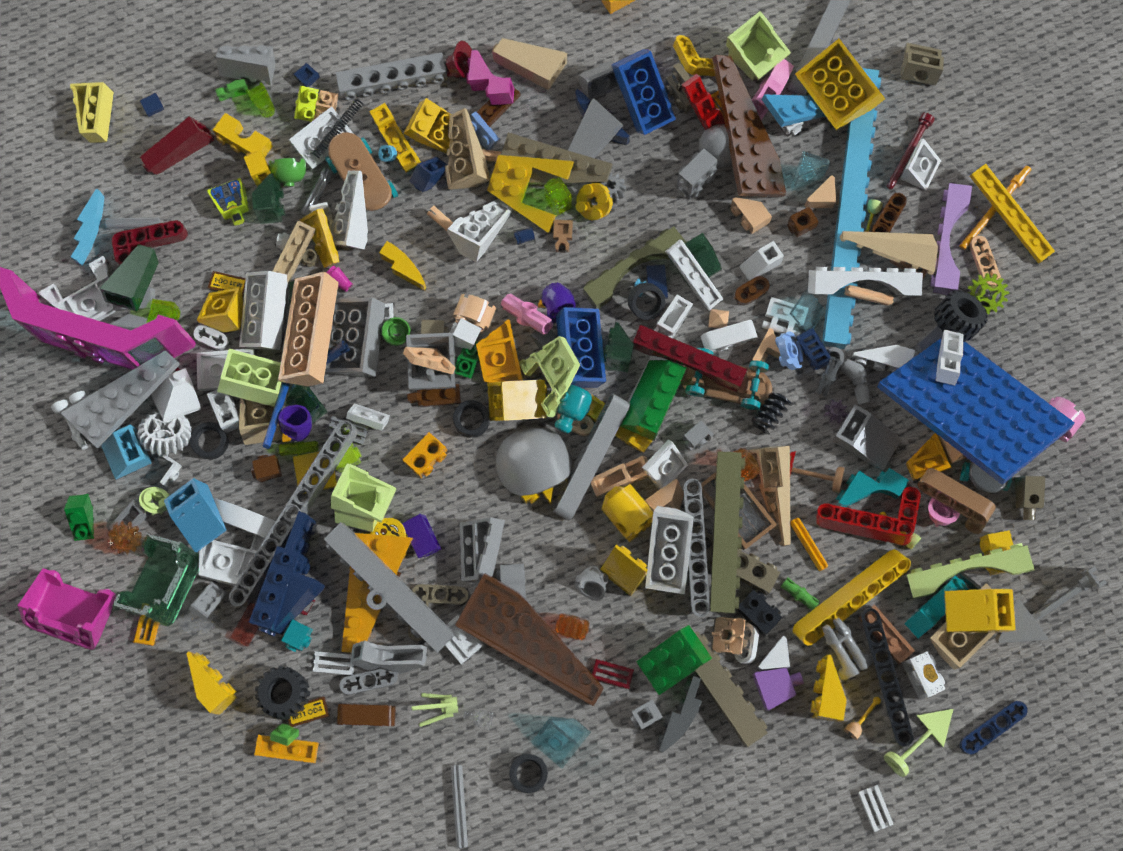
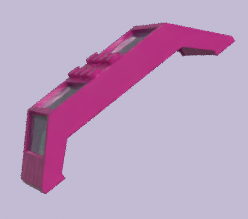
M0 267V289L12 319L40 342L75 352L74 355L85 359L88 356L100 364H103L105 361L133 370L164 351L175 358L196 345V342L177 320L157 315L155 320L133 330H128L39 302L40 296L12 270Z

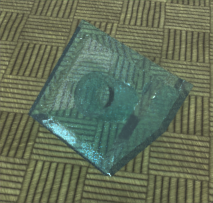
M550 717L531 743L558 766L563 768L591 732L576 719Z

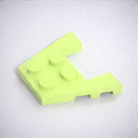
M560 336L543 346V349L539 352L530 354L528 359H523L519 362L521 369L527 376H531L540 366L552 388V392L541 405L547 417L552 418L555 416L561 402L560 400L564 398L580 367L566 339Z

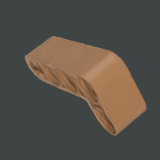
M933 468L926 470L917 485L925 494L967 517L965 527L974 534L982 532L996 509L995 504L987 498Z

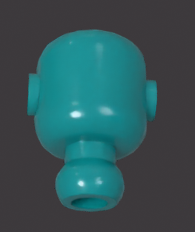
M570 385L564 398L560 400L557 412L561 416L554 425L557 430L567 434L572 431L573 421H581L589 412V406L592 402L591 394L575 385Z

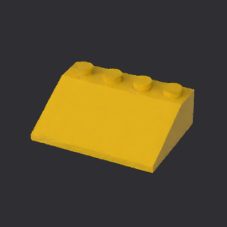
M840 38L795 73L796 77L835 129L866 114L885 100V97Z

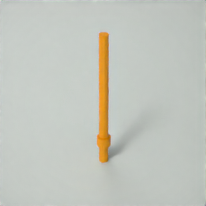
M1026 165L1010 181L1011 184L1006 188L1010 195L1024 183V178L1031 171L1029 166ZM993 206L986 212L959 247L965 250L970 245L972 239L980 233L997 211Z

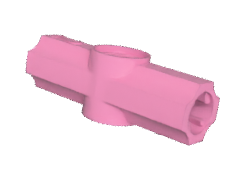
M507 294L502 299L501 306H503V309L517 317L516 321L519 324L531 326L543 335L548 334L552 329V319L539 312L535 304L523 302L512 294Z

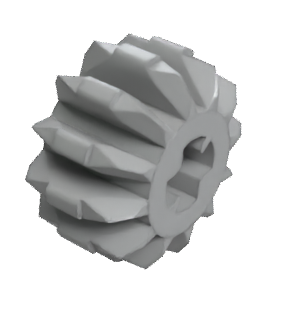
M610 172L608 182L600 184L606 187L609 186L608 190L610 192L608 193L610 198L618 203L619 198L624 197L623 192L626 191V186L624 185V179H619V174L612 176L613 174Z

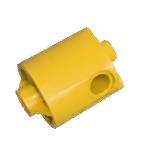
M631 484L628 486H615L605 495L601 510L629 542L635 539L638 533L644 532L646 528L652 525L654 511Z

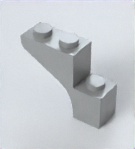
M364 640L353 645L350 664L368 671L383 667L402 674L425 666L427 647L423 645L383 646Z

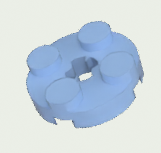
M789 331L776 337L775 342L781 355L779 356L780 364L783 367L787 366L790 370H795L802 367L800 362H803V351L799 342H795L793 339L795 334Z

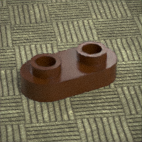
M763 276L751 279L737 288L734 295L736 302L740 305L752 303L768 292L770 283ZM756 285H762L763 289H757ZM746 294L747 298L743 299L740 295Z

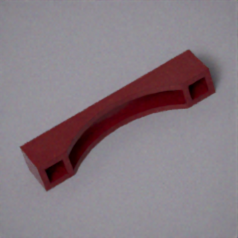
M642 325L639 326L631 347L646 355L667 359L689 367L710 378L718 385L735 392L739 390L747 371L743 367Z

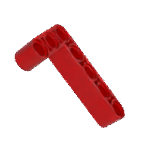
M915 487L904 489L897 518L824 503L817 509L816 523L820 527L899 545H907L911 542L915 530L921 493Z

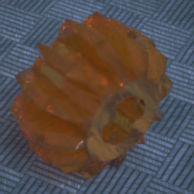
M745 448L734 451L742 453V458H745V469H741V477H744V481L756 477L760 473V468L750 451H747Z
M123 521L120 522V526L114 524L113 530L108 532L109 538L107 542L111 544L112 551L118 549V554L125 551L128 555L129 550L135 552L137 546L141 545L142 533L139 532L138 525L132 527L131 521L127 525Z
M562 613L556 621L555 631L565 637L583 640L588 634L589 622L584 618Z

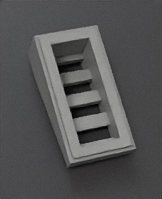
M133 499L111 523L109 529L122 541L152 513L145 512L140 507L139 499ZM130 513L135 516L134 520L129 516ZM124 518L130 523L129 526L123 521ZM120 524L125 530L120 533L115 526Z

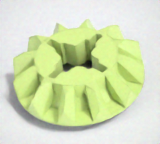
M159 487L146 488L139 496L140 507L145 512L152 513V515L158 513L161 515L163 512L168 511L164 500L170 495ZM152 498L155 501H158L157 505H155V503H151Z

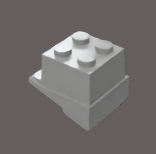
M453 333L406 335L407 347L437 348L455 366ZM408 359L409 390L455 388V371L453 374H448L423 366L413 365Z

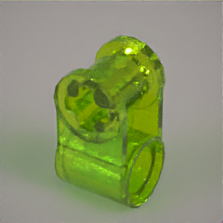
M262 82L251 90H246L261 116L269 118L274 115L275 106Z

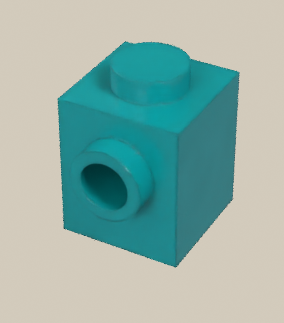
M292 619L281 641L286 643V648L294 652L297 649L302 651L303 648H307L311 643L312 638L310 635L313 629Z

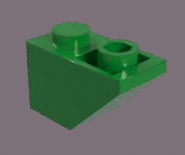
M89 494L69 496L64 511L74 541L94 539L93 506Z

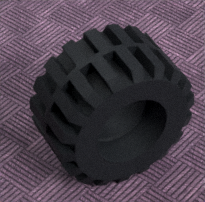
M954 290L935 308L934 320L942 332L948 330L963 334V342L970 341L986 325L988 315L985 312V307L982 306V303L976 297L961 290Z
M278 666V669L273 667L270 669V673H263L265 677L263 679L259 678L257 682L260 685L255 687V691L258 692V694H255V699L259 701L257 705L262 708L264 713L278 720L291 719V716H298L299 711L303 712L305 709L303 707L304 704H308L309 701L307 696H310L309 684L305 681L304 676L290 667L285 668L283 666ZM283 682H289L292 685L291 697L283 704H276L273 699L275 688Z

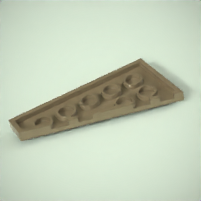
M512 133L507 134L501 155L574 161L568 180L534 168L528 185L608 182L613 166L612 163Z

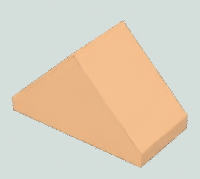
M831 175L806 200L804 206L806 208L809 206L810 208H833L836 203L835 177Z

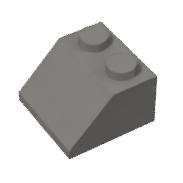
M615 62L601 63L598 67L586 70L579 75V85L585 96L590 100L620 88L611 66Z

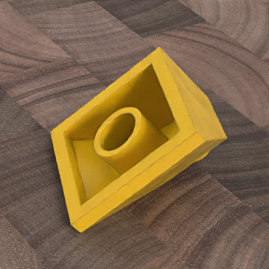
M234 288L209 293L197 321L221 332L240 330L243 313L241 289Z

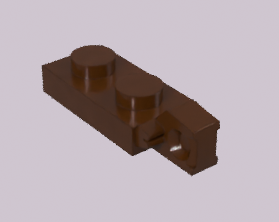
M455 384V388L417 390V393L407 394L408 403H418V407L460 404V385Z

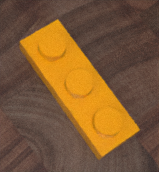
M258 735L254 755L316 763L319 743L294 740L286 746L271 741L270 736Z

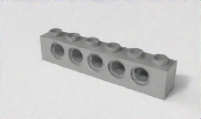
M441 52L336 72L341 98L353 100L355 97L362 95L370 97L373 93L378 92L385 94L394 89L406 90L409 86L416 85L417 87H422L430 82L442 83L447 79L443 53Z

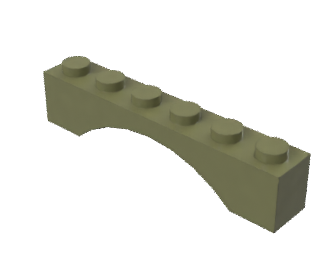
M675 227L667 228L656 239L648 240L640 250L635 249L632 251L627 259H621L612 269L604 270L599 275V278L588 281L584 285L583 294L594 309H600L612 300L618 283L630 270L651 260L670 259L665 251L679 239L684 242L686 247L687 242Z

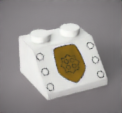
M928 652L902 662L919 700L931 697L945 690L944 678L940 673H937L935 668L936 662Z

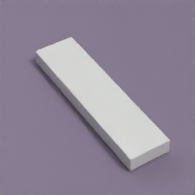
M679 239L665 251L707 310L710 311L723 300V297L682 240Z

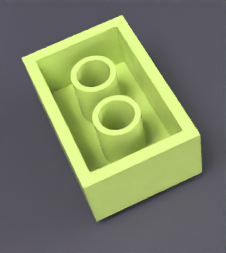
M229 349L217 392L275 407L281 382L278 380L281 363Z

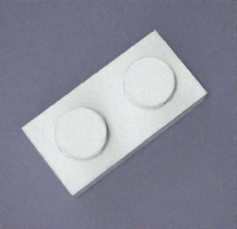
M354 403L347 412L346 419L382 431L387 425L390 415Z

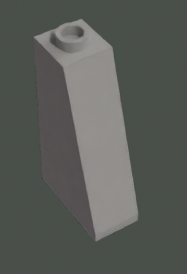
M593 98L568 151L596 158L623 127V124Z

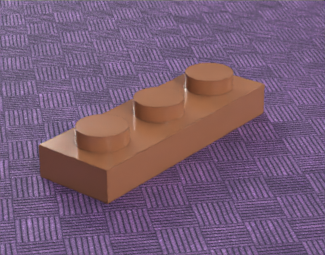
M874 604L871 608L878 611L891 656L898 664H901L915 650ZM872 611L867 612L865 620L869 623L874 622L876 614ZM878 631L872 632L873 636L880 641L882 638L881 633Z

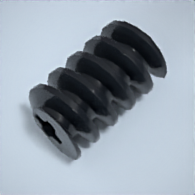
M774 392L769 394V399H766L764 401L765 404L760 407L761 411H757L756 417L751 419L756 428L768 435L770 433L767 429H775L772 422L775 424L779 423L776 417L783 418V414L780 411H788L785 404L788 406L792 405L791 401L785 396Z

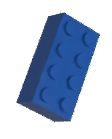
M642 49L611 64L638 133L646 135L676 120L651 51Z
M564 307L556 314L558 337L566 339L580 364L571 385L580 388H598L606 382L599 309Z

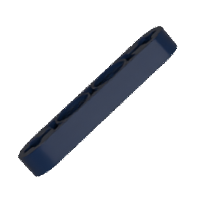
M1014 701L964 736L960 741L961 751L965 754H975L1025 718L1028 712L1027 706L1021 701ZM1014 705L1016 707L1020 706L1022 708L1020 710L1021 715L1014 714L1010 718L1008 714L1015 710ZM999 716L1006 719V726L1003 728L999 727L996 723V719ZM982 728L989 729L991 734L989 739L981 737L980 731ZM977 737V739L980 742H982L981 745L979 742L973 744V750L965 748V746L967 745L966 740L970 742L975 740Z

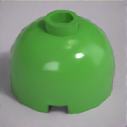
M295 158L274 159V162L270 160L269 169L273 180L282 183L283 187H294V183L300 182L304 178L306 160L300 159L301 162H296Z

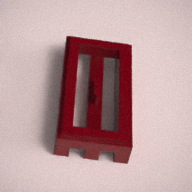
M599 659L595 660L592 675L598 681L629 689L634 669ZM598 664L628 672L629 676L600 669ZM596 672L627 680V683L597 676Z

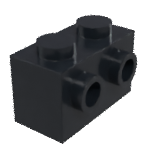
M753 590L739 604V608L736 610L752 625L756 626L763 636H766L783 617L780 616L781 612L776 606H770L766 602L767 598L760 591L756 592Z

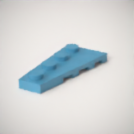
M764 94L761 99L781 127L825 117V114L811 96Z

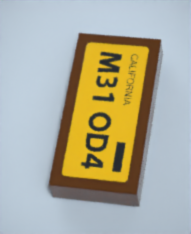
M213 271L208 289L222 291L240 288L244 298L246 278Z
M325 697L310 700L308 704L305 703L303 712L299 711V715L296 717L291 716L288 722L291 727H296L329 717Z

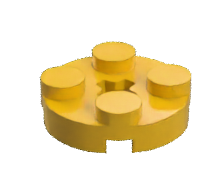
M600 183L584 185L577 194L576 210L584 218L592 221L606 217L613 205L612 198H610L608 193L610 191ZM595 197L598 204L593 206L591 199Z

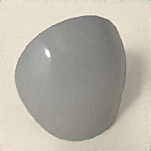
M531 426L515 431L501 443L496 455V469L500 481L510 492L520 496L533 495L550 489L565 480L572 469V457L568 446L559 434L549 428Z

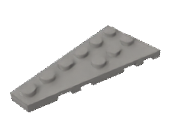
M164 351L62 411L61 414L94 446L99 448L180 363L168 352Z

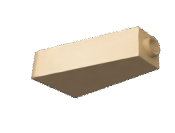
M504 38L501 39L499 44L496 43L492 50L494 62L547 90L551 88L567 64V53Z

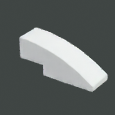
M677 294L657 323L654 331L673 338L693 304Z
M944 330L938 357L936 381L956 385L960 375V362L963 357V334Z

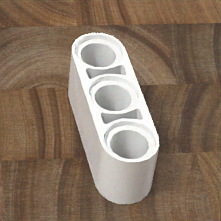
M752 320L709 331L700 336L704 348L713 352L727 350L728 347L734 345L737 347L746 344L747 341L752 340L754 342L758 339Z

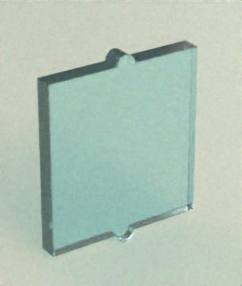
M806 289L789 314L797 322V326L807 331L810 328H815L826 310L818 302V298L808 293V289Z

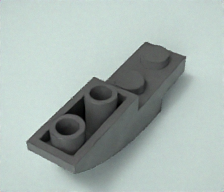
M693 676L691 680L687 679L684 691L687 692L685 699H680L677 708L680 714L672 712L670 716L666 715L663 727H666L664 735L660 734L656 746L660 747L659 752L663 753L674 745L693 722L702 703L701 700L695 698L700 678Z

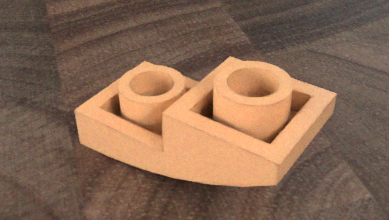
M320 91L313 120L331 106L336 110L338 102L337 93Z

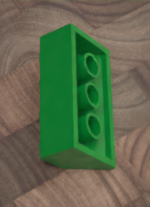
M649 360L629 402V409L620 427L655 441L684 377L686 367L670 360Z

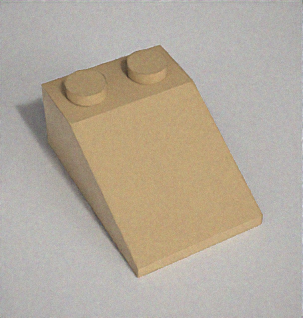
M240 398L239 431L245 445L264 442L274 407ZM279 421L272 441L282 440L283 433Z

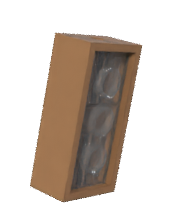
M716 472L701 483L702 497L713 511ZM744 484V489H740V497H743V509H739V517L743 518L742 529H738V537H742L741 546L745 550L777 524Z

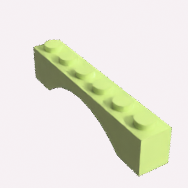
M1022 543L1010 546V550L1002 551V548L991 550L990 555L982 556V553L971 555L969 560L962 561V558L951 560L949 565L943 566L942 563L930 565L931 569L923 571L922 568L910 570L911 574H907L912 596L914 599L934 595L939 587L949 578L969 569L993 568L1012 575L1034 571L1028 546H1023Z

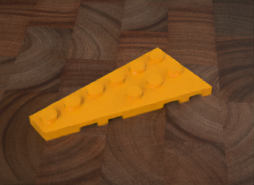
M355 533L397 575L413 538ZM351 566L342 652L352 653L354 644L364 640L368 642L381 609L375 610L369 607L367 604V596L371 592L367 588L369 584L365 580L361 582L353 574L355 570ZM378 594L374 598L377 604H380L382 601L381 596Z

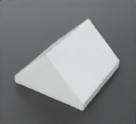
M920 138L900 179L926 191L941 160L924 138Z

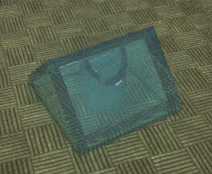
M803 151L790 190L794 191L823 178L830 161Z

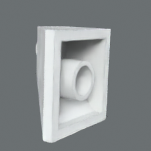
M186 369L172 372L151 394L163 422L201 410L192 380Z

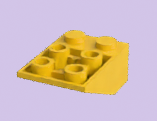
M425 98L418 104L403 134L419 143L447 154V149L450 148L448 133L450 115L452 114Z
M616 544L600 570L602 573H606L612 582L631 596L646 578L648 572L646 569L647 565L639 558L635 560L631 557V552L626 547H619Z
M1013 589L944 591L947 632L1006 633L1016 630Z
M187 652L197 699L210 713L220 715L237 699L234 694L236 690L229 683L219 682L223 678L222 674L217 669L207 666L210 661L203 654Z
M826 655L822 657L821 661L818 660L816 672L820 673V679L818 681L815 680L813 692L822 695L816 697L815 701L812 700L810 712L813 713V718L840 722L844 721L847 700L832 656Z

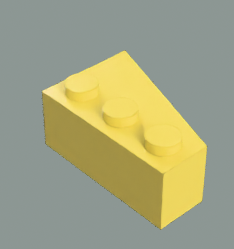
M104 82L70 84L74 95L73 102L77 110L76 118L79 133L90 143L107 142L114 92Z

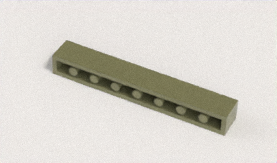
M717 452L710 612L735 613V609L739 608V597H735L736 589L740 587V577H736V572L741 566V557H737V550L741 549L742 537H738V529H742L743 518L739 517V509H743V497H740V489H744V477H741V469H745V458H742V453Z

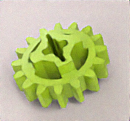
M988 272L985 273V277L979 274L977 281L972 279L971 281L974 284L973 286H967L971 290V292L967 293L976 297L980 302H987L988 305L982 306L985 307L986 313L990 314L991 309L996 313L998 306L1004 307L1002 302H1008V299L1004 296L1009 294V291L1004 290L1008 285L1006 283L1001 284L1004 280L1002 277L996 279V274L990 277ZM986 281L995 282L997 285L990 286ZM980 286L978 293L975 294L976 288ZM987 289H988L989 291H992V292L989 293V294H990L989 297H986V296H985V294H986L985 290H987ZM1000 293L998 300L995 301L997 294Z

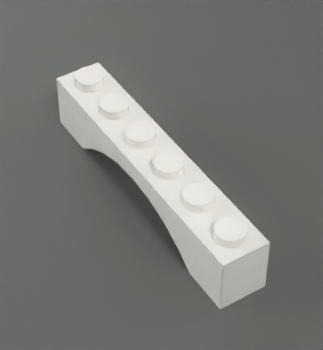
M816 267V270H809L808 293L834 294L849 283L859 280H873L888 287L896 295H922L923 273L916 272V269L904 268V272H898V268H887V272H881V268H869V271H863V268L851 267V271H845V267H834L833 271H827V267Z

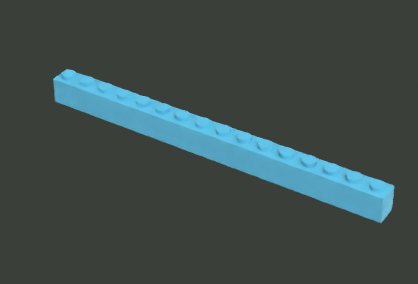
M862 68L879 89L881 84V78H878L879 70ZM875 108L848 123L831 271L834 270V267H845V271H851V267L860 266V263H857V256L860 257L862 248L856 247L857 243L845 240V242H842L840 235L843 231L864 232V228H861V222H864L866 211H863V205H866L868 194H865V188H868L870 177H867V171H870L872 163L869 160V154L872 155L874 145L871 143V138H874L875 127H873V121L875 122L877 118V110ZM858 281L845 285L834 294H828L822 343L825 347L845 349L847 344H850L851 333H849V326L852 327L854 318L851 315V309L855 307L856 298L846 296L844 292L846 286H857Z

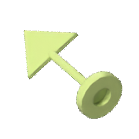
M953 709L917 715V718L928 730L901 757L891 751L884 755L885 762L896 774L905 777L909 773V767L904 760L931 734L944 747Z

